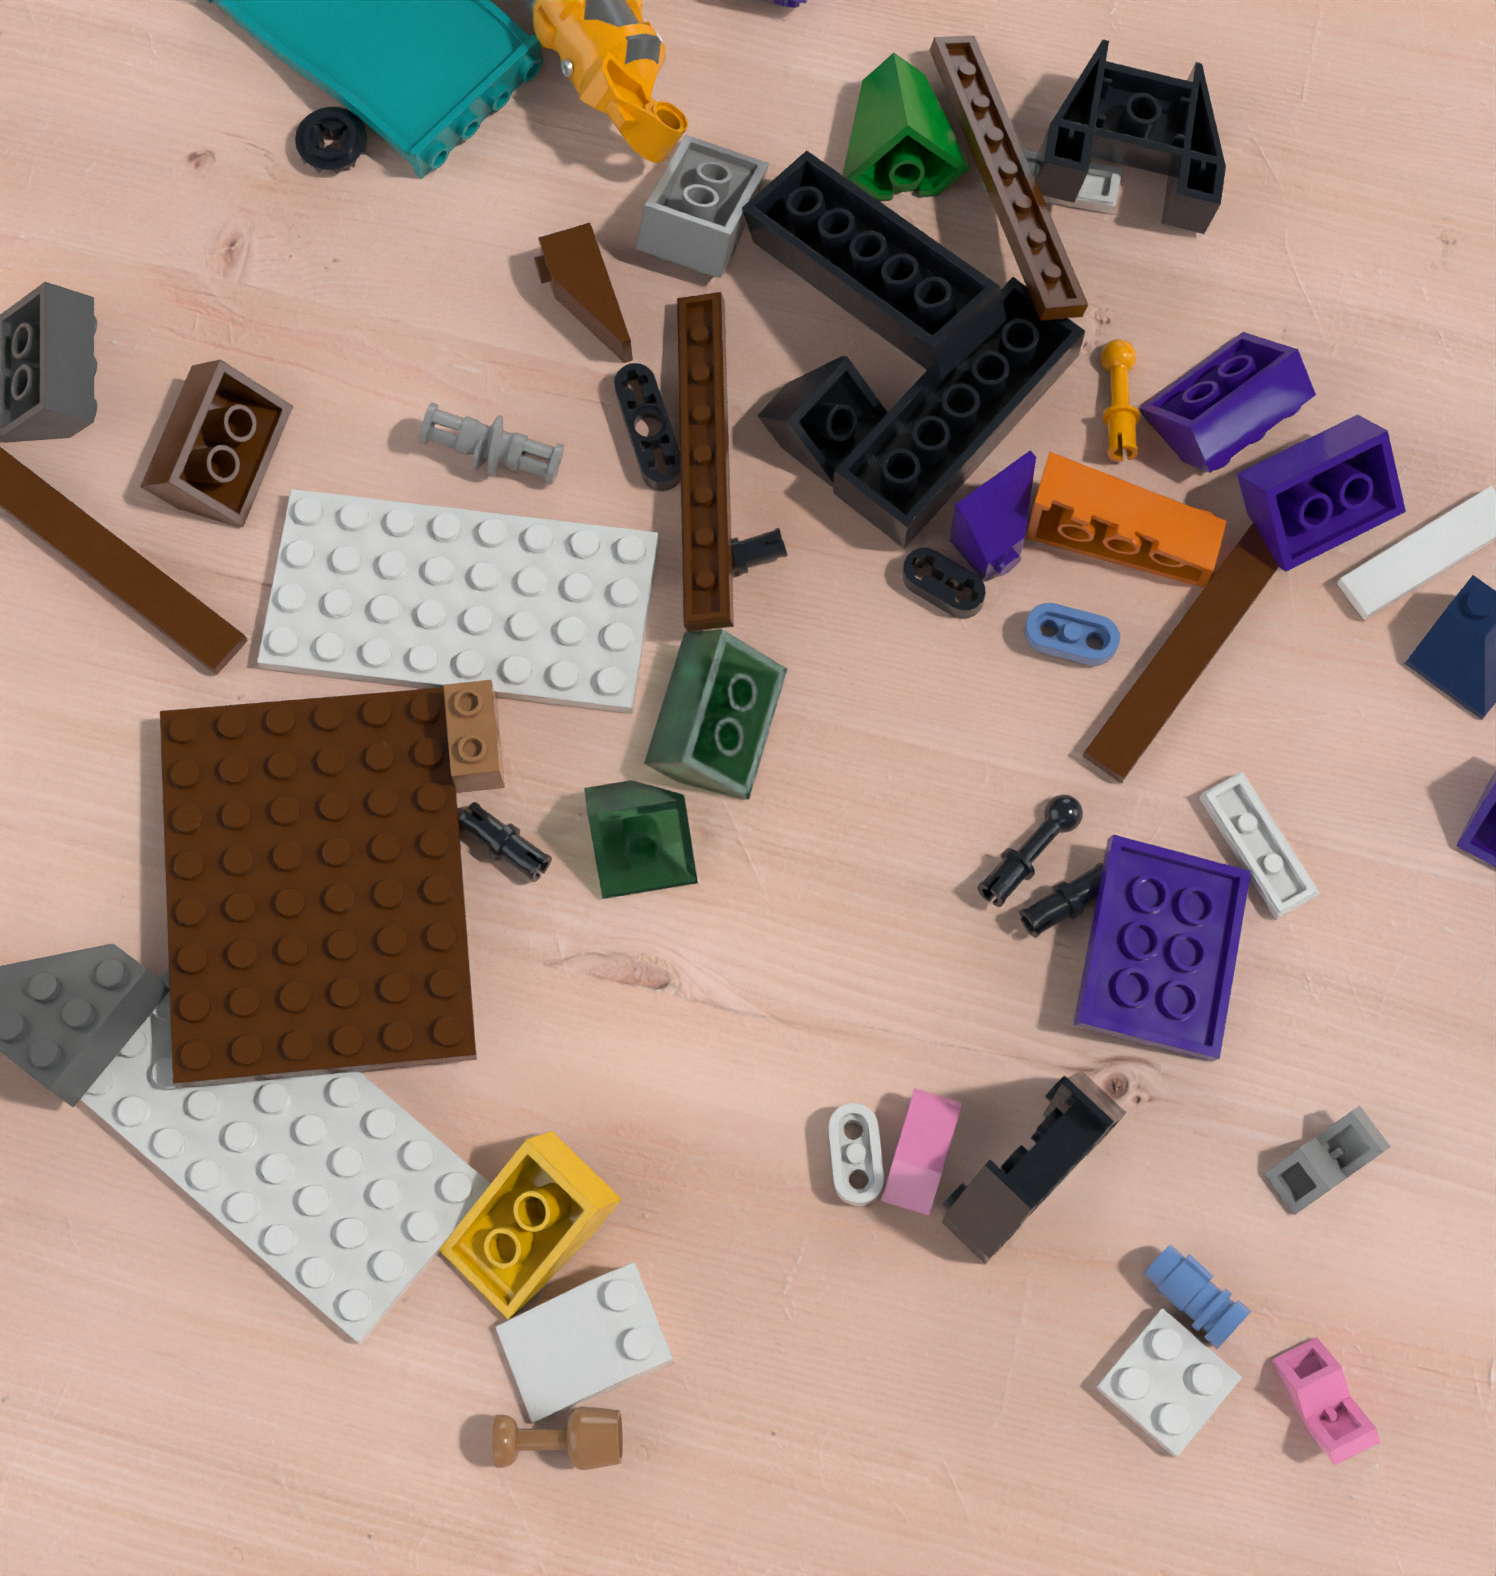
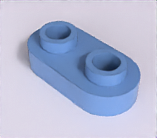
M1043 603L1036 606L1029 613L1025 625L1026 640L1036 651L1091 666L1103 665L1109 662L1114 657L1120 642L1117 626L1107 617L1055 603ZM1050 626L1056 631V635L1046 637L1040 632V628ZM1096 638L1101 642L1102 647L1092 649L1088 647L1086 640Z

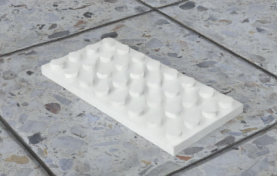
M291 489L257 663L260 669L423 689L441 688L445 684L492 680L497 698L633 714L659 534L658 532Z
M168 969L159 980L170 989ZM170 991L81 1098L94 1112L359 1344L366 1339L438 1255L439 1250L491 1184L359 1071L176 1088L173 1084Z

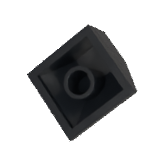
M840 356L788 382L757 416L783 450L833 487L834 471L888 412L848 356Z

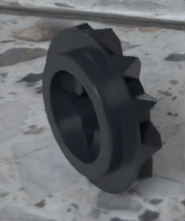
M325 107L313 111L302 120L296 131L295 143L304 164L308 163L313 166L318 173L322 170H331L338 174L341 168L348 165L354 168L356 159L360 155L365 154L367 134L364 124L353 112L341 107ZM322 132L333 139L339 137L341 149H334L331 145L325 147Z

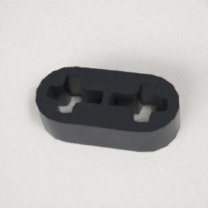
M918 548L906 557L902 572L903 582L912 593L959 619L973 617L982 609L986 590L982 579L975 573L930 548ZM926 563L932 566V576L925 575L922 580L915 577L916 568L914 566L922 568ZM965 587L971 588L973 590L971 598L974 601L965 599L963 603H959L955 600L957 593L955 590L961 592Z

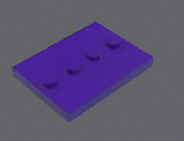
M1112 835L1108 838L1073 1026L1212 1062L1220 1059L1251 871L1117 835Z

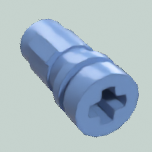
M1171 1244L1144 1272V1275L1158 1287L1157 1290L1194 1321L1191 1325L1194 1329L1199 1331L1202 1328L1207 1333L1204 1338L1216 1349L1223 1344L1251 1313L1240 1300L1234 1303L1230 1299L1232 1293L1225 1288L1221 1291L1210 1280L1214 1276L1190 1254L1185 1258Z

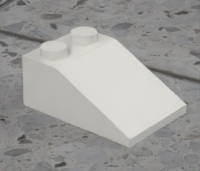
M635 1262L587 1281L496 1326L532 1424L675 1364Z

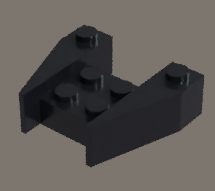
M1103 39L1050 123L1041 144L1034 170V177L1041 194L1074 203L1088 174L1091 157L1168 176L1161 224L1205 234L1221 205L1226 164L1202 63L1195 62L1188 79L1182 80L1106 61L1109 41Z
M1083 1071L1069 1077L1064 1075L1045 1095L1050 1104L1043 1114L1045 1117L1044 1121L1037 1127L1036 1132L1030 1138L1036 1144L1029 1151L1023 1145H1020L1000 1168L993 1161L989 1160L968 1186L962 1183L942 1204L948 1210L942 1223L985 1265L1016 1233L1024 1221L1084 1157L1090 1154L1127 1113Z

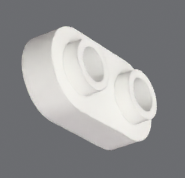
M858 1103L845 1104L832 1114L828 1125L833 1184L837 1195L844 1202L854 1206H863L873 1202L879 1196L884 1184L879 1126L876 1116L866 1106ZM847 1124H858L862 1129V1135L855 1140L847 1138L843 1132ZM859 1172L867 1177L868 1184L865 1188L854 1189L849 1184V1177L853 1173Z

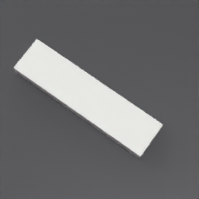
M1493 486L1488 487L1341 577L1337 585L1364 621L1494 542L1496 540V490Z

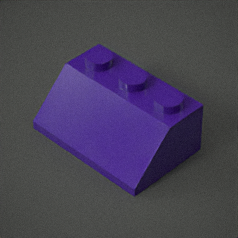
M1242 332L1139 407V410L1147 422L1184 463L1211 473L1226 466L1234 455L1249 444L1260 441L1266 435V432L1280 421L1299 412L1301 406L1316 396V393L1298 349Z
M1358 414L1237 473L1247 514L1279 567L1285 572L1406 512L1388 430Z

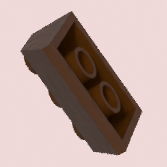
M221 359L192 365L140 487L179 510L238 528L244 527L293 405Z

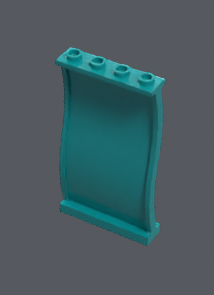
M207 0L210 3L214 1L239 26L281 61L334 97L363 120L412 165L415 174L421 179L431 169L441 167L447 160L450 151L462 140L470 139L479 129L481 122L493 111L502 109L509 101L511 94L524 81L529 82L536 77L543 64L541 44L537 36L533 34L530 37L490 0Z

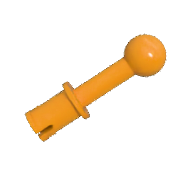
M1122 339L1108 342L1100 353L1101 366L1110 374L1111 407L1103 412L1102 418L1103 423L1108 426V457L1113 461H1123V449H1127L1128 460L1134 459L1138 455L1135 424L1140 419V413L1137 408L1130 405L1128 373L1135 366L1137 356L1134 347Z

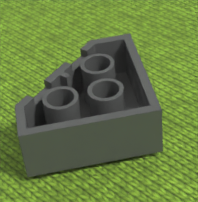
M113 943L0 966V1052L74 1108L168 994L170 989L146 967Z

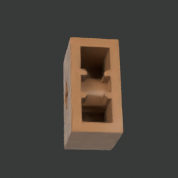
M492 680L443 685L451 777L456 786L457 793L505 788L498 703Z

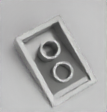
M685 135L644 205L636 250L651 254L660 260H668L692 268L701 274L721 278L734 255L746 225L742 207L758 194L769 163Z

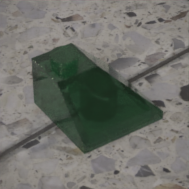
M634 780L584 788L602 899L698 883L684 794Z

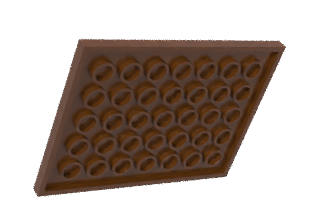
M444 687L160 711L174 1086L176 1088L477 1060L457 791L451 777Z

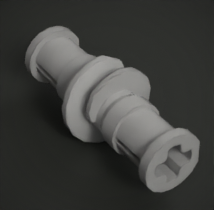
M430 403L419 434V443L426 445L431 441L453 448L455 452L464 455H474L472 460V469L479 470L487 460L488 473L495 476L499 465L503 464L506 468L514 471L522 470L546 478L545 483L550 485L555 481L564 452L563 444L557 443L554 447L529 439L527 435L518 432L510 433L504 431L503 416L498 415L491 426H488L468 416L463 418L439 410V405L435 403ZM438 424L459 431V434L447 432L434 426ZM528 453L540 458L550 460V463L547 464L529 457H525L524 454Z

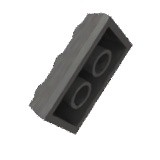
M44 282L0 314L1 442L71 438L94 423L97 413V401L94 398V377L97 371V360L94 357V335L97 329V319L94 316V297Z

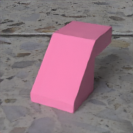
M914 1088L881 1201L928 1216L930 1215L961 1110V1102Z
M1318 1337L1272 1359L1274 1367L1308 1432L1334 1465L1380 1443L1376 1427L1350 1397L1342 1366Z

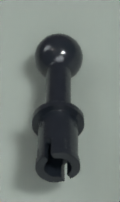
M1066 794L1053 797L1045 807V820L1017 851L1007 848L1002 852V861L977 886L978 892L986 901L990 902L996 896L993 905L1002 907L1005 900L1024 879L1030 880L1035 875L1032 863L1060 832L1067 833L1079 826L1083 818V810L1076 798Z

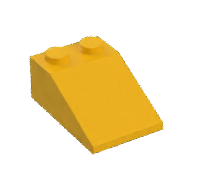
M549 1131L524 1141L454 1229L439 1251L510 1320L596 1233L622 1199L553 1131Z

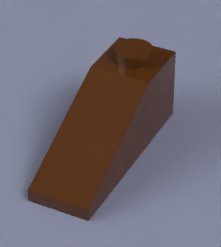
M591 223L538 237L541 255L534 257V262L541 284L550 282L555 299L624 363L633 361L631 339Z

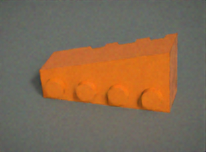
M1049 451L1025 539L1205 588L1214 571L1227 520L1216 517L1210 511L1193 508Z

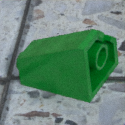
M892 53L862 80L843 176L878 201L893 199V193L919 191L920 197L939 195L970 169L969 161L925 74L896 53Z

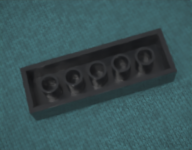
M807 150L742 207L753 243L939 380H942L1007 320L1000 286Z
M1012 277L1001 289L1007 320L942 380L926 371L834 471L833 493L904 549L1080 354L1085 330L1069 318L1040 320L1027 287L1015 277Z

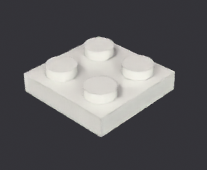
M1162 1308L1095 1388L1172 1456L1178 1457L1241 1380L1242 1376Z

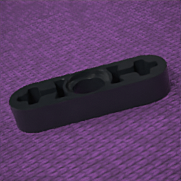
M627 364L617 372L614 379L615 394L644 482L654 490L667 491L676 487L681 481L680 451L653 372L643 364ZM637 380L638 384L642 385L644 404L637 406L633 390L629 388V381ZM652 417L657 419L662 427L656 435L646 437L636 431V424L643 418ZM661 448V455L665 465H670L668 474L660 475L658 469H655L653 450Z

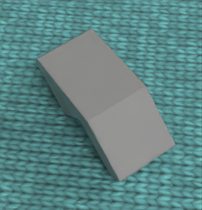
M1358 1106L1264 1174L1294 1215H1296L1391 1146L1361 1106Z

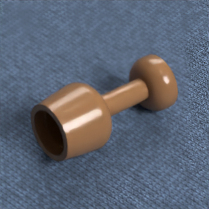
M581 1406L571 1412L567 1428L518 1430L516 1421L508 1415H495L493 1423V1457L495 1467L504 1468L512 1465L516 1461L519 1451L567 1450L571 1464L579 1470H590L621 1464L623 1456L620 1410Z

